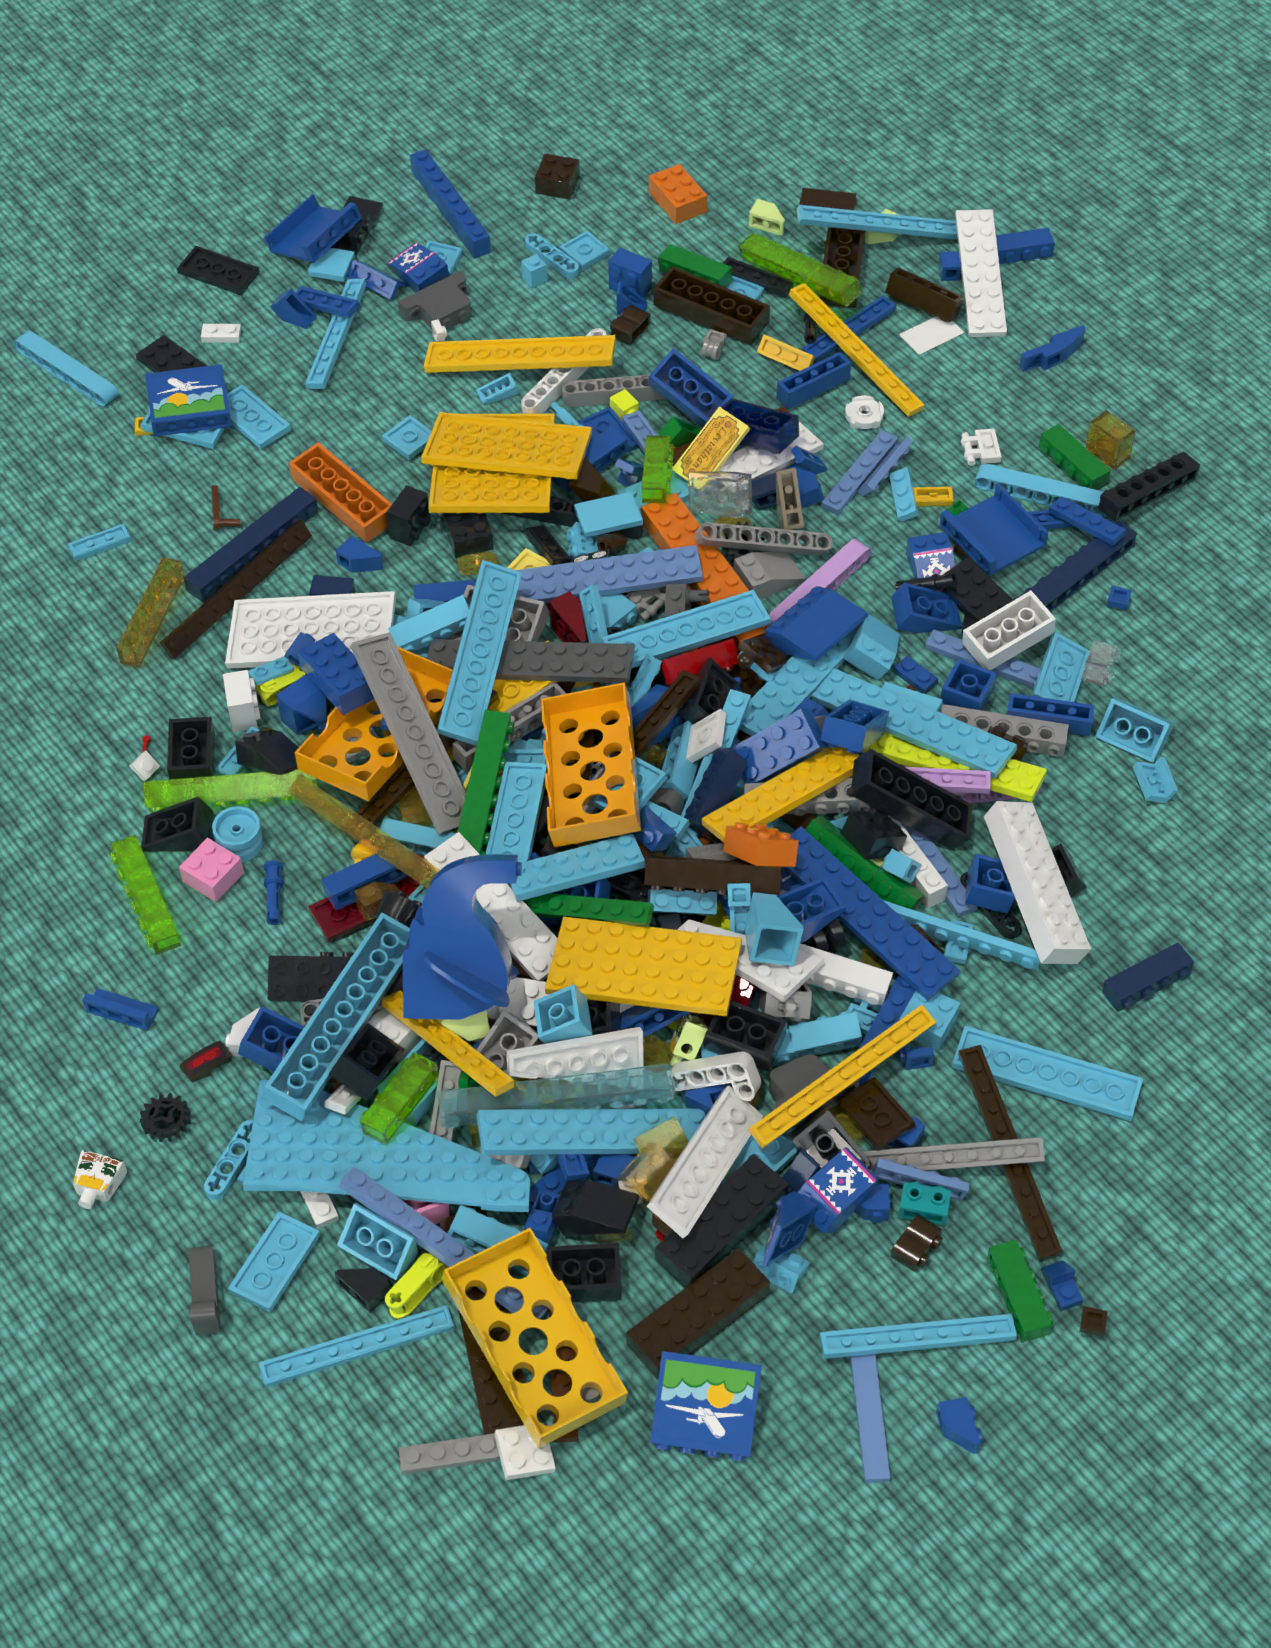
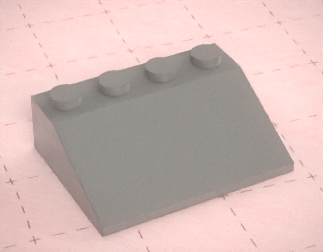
M467 585L464 593L469 603L471 602L475 587L472 585ZM516 596L505 641L537 642L549 614L545 602ZM463 630L453 634L448 640H461Z

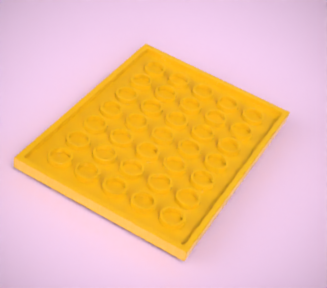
M463 414L555 423V414ZM434 465L429 498V513H550L552 477Z

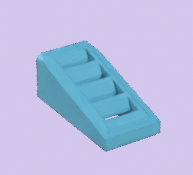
M510 373L476 389L483 405L520 394Z

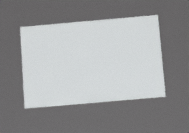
M936 316L899 335L918 354H921L964 332L953 321L945 322Z

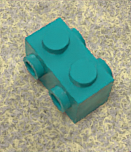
M904 1182L898 1218L913 1220L919 1214L933 1224L946 1226L951 1190H947L942 1186H925L919 1182Z

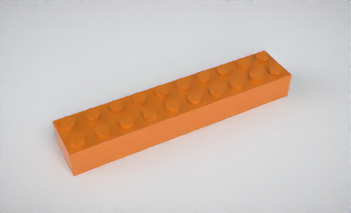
M677 493L641 507L643 526L661 550L697 545L703 581L688 583L687 585L692 590H709L710 596H707L709 602H700L702 605L749 591L717 547L699 545L695 541L694 533L701 525ZM702 530L703 535L709 538L707 533L704 530ZM771 624L729 638H734L735 645L742 651L738 647L742 640L758 635L766 636L764 630Z

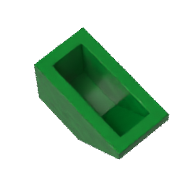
M672 416L658 434L662 438L664 446L671 449L692 442L700 433V430L697 426Z

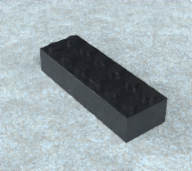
M871 748L854 760L850 795L951 850H954L970 839L972 804Z
M753 1154L716 1189L687 1236L682 1238L673 1230L655 1247V1260L681 1284L687 1287L718 1264L776 1208L779 1199L783 1195L786 1196L788 1194L789 1183Z

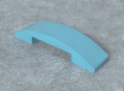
M728 883L730 931L745 935L744 929L752 900L751 883Z

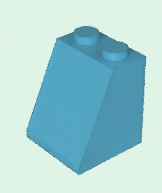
M753 892L744 929L749 961L794 966L804 928L776 895Z

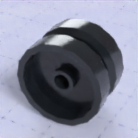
M835 918L807 941L800 944L835 954L846 947V938L838 919Z

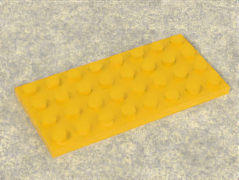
M439 412L421 456L422 464L433 466L441 465L577 479L592 436V427Z
M563 917L545 985V994H552L575 984L589 1000L727 1016L742 946V938Z

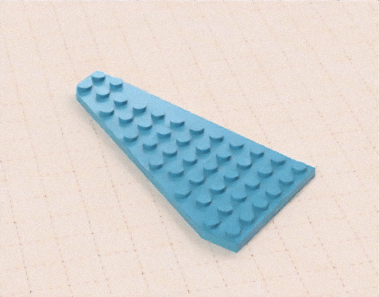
M260 1080L243 1180L244 1191H309L350 1195L341 1189L339 1184L355 1166L401 1200L481 1206V1210L529 1212L530 1179L520 1168L487 1155H482V1153L358 1104H355L346 1115L325 1108V1100L331 1095V1093L326 1091L321 1092L304 1120L300 1121L262 1099L264 1087L269 1080Z

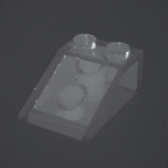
M688 472L689 511L739 519L752 513V474L741 472Z

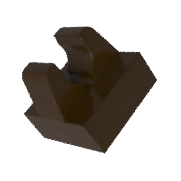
M1083 1306L1079 1332L1104 1337L1108 1311Z

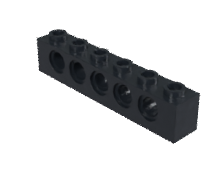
M1184 451L1173 455L1170 459L1159 462L1156 466L1146 469L1139 475L1132 476L1129 480L1119 483L1109 490H1105L1100 496L1098 509L1115 522L1195 480L1200 464Z

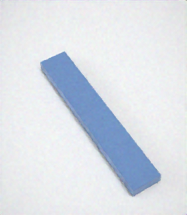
M875 1354L850 1356L864 1482H890Z

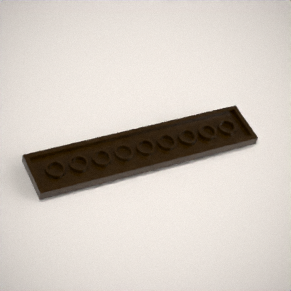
M481 1208L474 1209L476 1212L487 1216L486 1210H481ZM456 1213L449 1214V1217L440 1220V1227L447 1234ZM476 1286L468 1288L465 1292L467 1297L474 1301L481 1300L486 1296V1293ZM495 1301L496 1307L501 1312L509 1314L508 1309ZM458 1310L484 1435L494 1434L498 1429L524 1426ZM495 1327L489 1331V1336L497 1342H502L509 1338V1333L502 1327ZM519 1368L513 1372V1377L517 1382L524 1383L522 1370Z

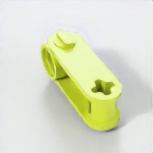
M294 664L292 665L294 668L293 672L256 685L255 689L264 704L273 706L278 703L276 695L305 675V672Z
M430 1253L422 1254L416 1263L386 1294L385 1302L390 1308L391 1316L395 1319L409 1316L436 1285L443 1280V1273L448 1268L447 1265Z

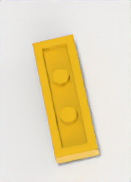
M763 335L757 353L799 371L811 366L815 359L814 355L767 335Z

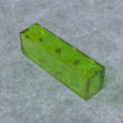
M646 436L642 503H666L667 495H671V483L668 482H672V470L669 469H673V457L670 456H674V444H670V436Z
M413 1052L409 1058L405 1059L398 1073L390 1078L383 1092L375 1097L372 1106L361 1115L360 1125L363 1134L387 1145L438 1079L437 1063L416 1052Z

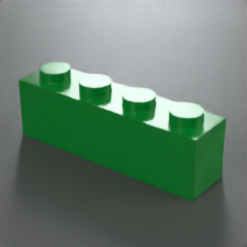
M670 244L658 256L659 271L665 274L674 266L726 288L733 282L731 266Z
M1060 424L1041 433L1039 443L1041 451L1046 453L1055 464L1059 465L1080 486L1098 490L1108 484L1111 470Z
M1017 1240L989 1247L987 1259L1008 1311L1012 1314L1021 1343L1048 1336L1053 1325V1318L1050 1311H1046L1043 1305L1044 1296L1042 1291L1036 1288L1033 1270L1031 1268L1028 1269L1024 1248L1019 1247Z

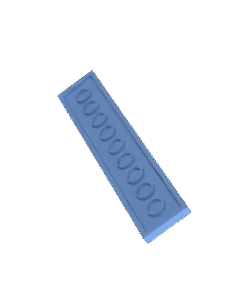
M697 545L516 570L522 572L516 596L549 603V601L568 591L580 599L579 592L591 584L598 585L599 594L602 596L666 587V584L702 582L703 575Z

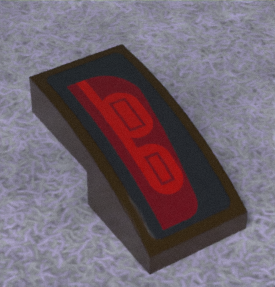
M219 1040L187 1058L180 1064L179 1068L193 1083L210 1076L214 1068L231 1062L233 1055Z

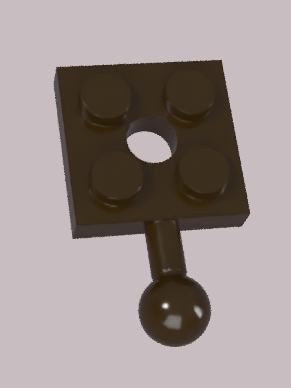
M758 635L742 640L738 646L743 653L739 654L737 663L743 669L750 668L755 662L767 674L778 671L789 659L786 658V654L783 651L775 648L771 644V640L766 636Z

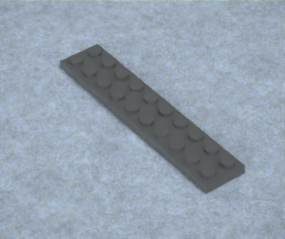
M433 639L434 642L430 643L427 659L453 670L460 640ZM504 641L495 679L629 683L635 647L634 644Z

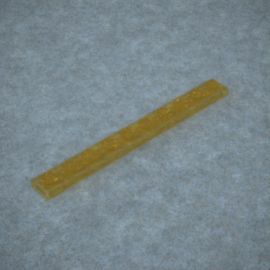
M300 774L287 792L427 889L431 880L440 871L434 865Z

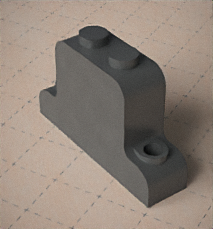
M459 271L398 301L399 315L405 321H414L420 318L431 329V321L437 319L441 326H445L446 330L467 320L471 316L470 299L465 295L467 293L466 276Z
M807 1054L798 1057L787 1064L774 1068L770 1072L769 1093L776 1100L773 1110L829 1071L817 1056ZM859 1079L825 1103L824 1106L827 1109L836 1106L837 1099L859 1087Z

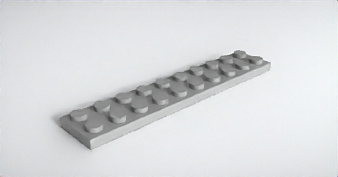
M391 633L353 642L350 647L438 835L458 830L466 792Z

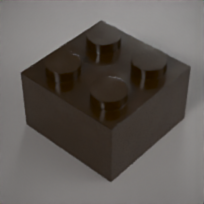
M544 154L535 175V194L570 200L580 177L579 159Z

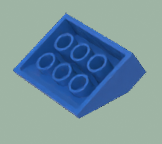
M816 586L803 598L799 599L795 605L786 610L781 617L773 621L764 631L766 637L771 640V644L785 654L817 661L867 618L868 613L834 590Z

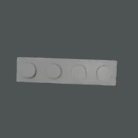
M441 1060L429 1133L453 1142L460 1098H458V1078L462 1070L451 1061Z
M494 1434L399 1448L402 1475L500 1461Z

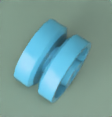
M241 806L229 807L215 817L212 829L217 844L239 856L242 862L254 858L261 851L263 835L260 820L254 811Z

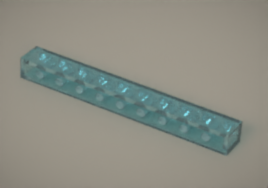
M661 1064L514 1082V1088L497 1097L482 1086L439 1091L438 1103L441 1128H457L460 1125L468 1124L478 1125L476 1117L478 1110H599L606 1107L620 1108L623 1105L630 1104L643 1105L647 1102L655 1101L663 1103L674 1099L675 1086L671 1064Z

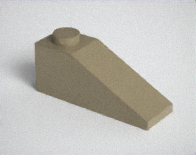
M796 468L775 471L779 528L787 530L803 528L804 523Z

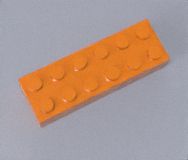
M319 442L288 463L291 479L314 496L319 503L366 543L388 528L387 510L392 503Z

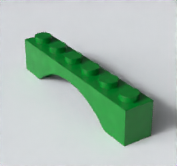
M823 816L814 818L806 828V831L882 900L914 910L924 897V894L907 881L892 875L871 860H866L843 837L840 830Z

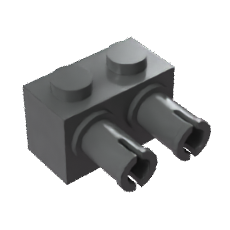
M666 584L665 617L691 610V602H709V598H707V596H710L709 590H692L687 584Z

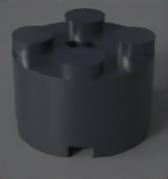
M395 889L394 892L386 891L383 893L372 917L378 918L382 912L410 928L419 906H422V903L407 899V895L400 890Z

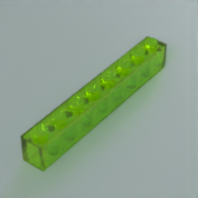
M753 232L738 246L743 260L797 285L805 283L813 292L845 307H848L862 293L859 285L860 282L855 276H850L841 270H836L828 264H823L814 258L807 257L801 252L798 253L776 241L767 239L763 235Z
M298 769L282 776L269 772H253L143 782L145 808L151 807V811H159L164 809V806H173L196 797H200L206 804L215 802L216 806L229 805L228 801L237 800V804L250 803V799H258L259 802H271V797H280V801L293 800L294 795H301L302 799L314 798V794L319 793L318 779Z

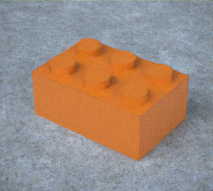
M681 164L649 175L650 195L675 224L707 212V194Z
M736 822L735 826H726L723 852L756 866L795 867L799 840L791 838L789 833L779 832V829L767 828V824L754 823V827H749V824Z

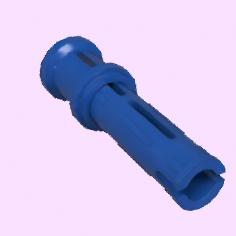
M271 860L264 864V870L266 871L264 886L267 888L266 922L269 925H278V923H281L280 889L283 886V879L281 878L283 863Z

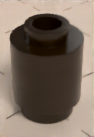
M618 532L602 535L597 541L599 551L610 548L611 554L621 552L627 544L625 536Z

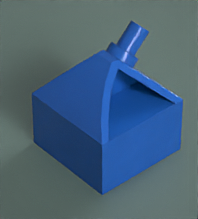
M305 674L276 695L281 721L297 735L315 727L323 732L327 724V716L329 715L327 697Z

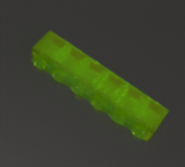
M136 834L111 843L113 852L109 854L112 863L119 866V869H116L120 881H125L126 883L123 888L127 898L132 897L133 902H130L134 915L139 914L140 916L137 921L141 932L146 931L147 933L144 938L148 948L153 947L155 954L158 955L180 947L181 943L177 930Z

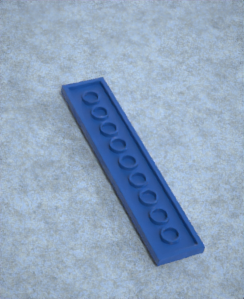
M803 827L798 828L791 834V838L799 840L796 866L783 867V869L802 886L826 877L846 906V910L837 918L927 1001L959 976L960 970Z

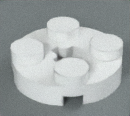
M857 396L846 405L845 418L850 423L852 429L878 428L883 420L884 407L880 401L877 403L871 396Z

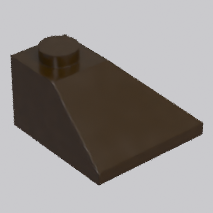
M585 457L578 478L571 479L568 484L583 502L616 494L611 485Z

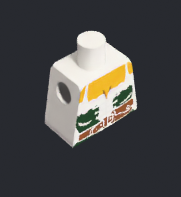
M85 1150L81 1151L73 1181L76 1193L81 1195L78 1202L81 1207L91 1209L95 1199L103 1202L110 1200L127 1174L124 1160Z

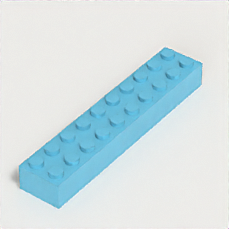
M381 912L265 1085L262 1099L298 1120H304L332 1077L329 1075V1072L341 1054L365 1027L403 969V950L409 939V927Z

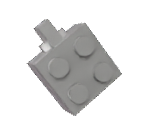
M804 983L785 1002H782L760 989L758 1005L764 1013L777 1018L789 1017V1020L800 1022L803 1019H810L812 991L807 983Z

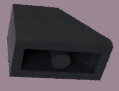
M373 1268L343 1269L335 1272L337 1284L370 1313L385 1300V1296L390 1290V1280L382 1272L378 1274Z

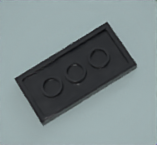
M195 246L177 267L178 274L240 296L260 273L259 267L199 246Z

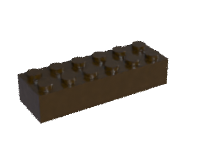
M828 227L819 297L827 306L856 308L865 230Z
M674 266L668 270L653 288L654 306L715 331L725 333L752 345L770 320V305Z
M649 855L646 857L644 885H650L649 889L663 890L667 886L672 887V891L684 892L687 888H694L696 893H708L709 890H717V894L728 895V883H751L752 895L753 892L779 895L782 891L783 867L756 866L743 861Z
M738 1248L627 1331L626 1345L658 1380L662 1351L691 1355L766 1298L770 1293V1281Z

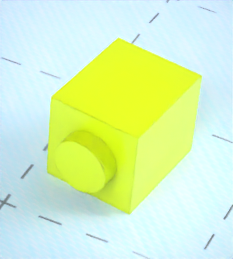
M626 389L610 397V407L621 421L622 416L639 411V402Z

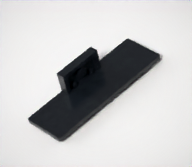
M349 196L342 209L350 202L355 203L362 219L331 248L353 251L355 254L353 260H355L383 208V203Z
M320 952V956L270 955L268 962V1000L309 1001L324 999L354 953L343 952L342 957H334V952ZM403 969L386 993L387 996L399 990L403 992Z

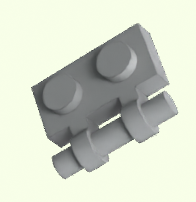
M659 587L631 591L625 597L637 605V615L643 611L639 616L643 621H646L649 617L655 616L657 614L656 611L663 605L665 606L666 593L663 592L666 588Z

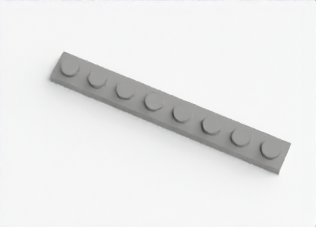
M1043 1137L862 1151L872 1162L868 1167L871 1172L878 1159H890L894 1163L904 1166L912 1165L919 1170L1045 1161Z

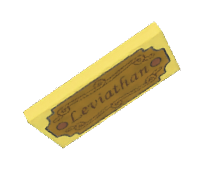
M719 407L674 465L672 471L703 492L749 432V426Z

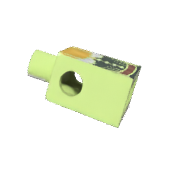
M687 1014L679 1019L670 1043L671 1052L674 1054L670 1065L673 1066L677 1062L686 1061V1059H695L708 1029L704 1019L691 1014Z

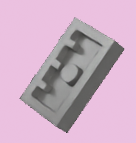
M724 843L686 848V857L729 861L736 859V857L723 852Z

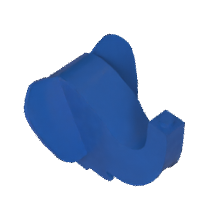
M488 854L461 858L447 864L431 880L422 906L418 907L415 918L411 922L409 939L403 950V1018L460 1020L485 1011L494 1005L499 1007H507L509 1005L510 999L506 991L510 980L518 976L519 970L512 964L508 944L497 922L483 909L477 900L476 890L483 885L491 883L516 884L518 876H522V862H518V855Z

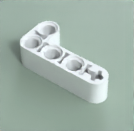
M746 1052L677 1062L665 1078L666 1086L673 1091L731 1083L736 1096L742 1101L752 1100L761 1086V1078L754 1059Z

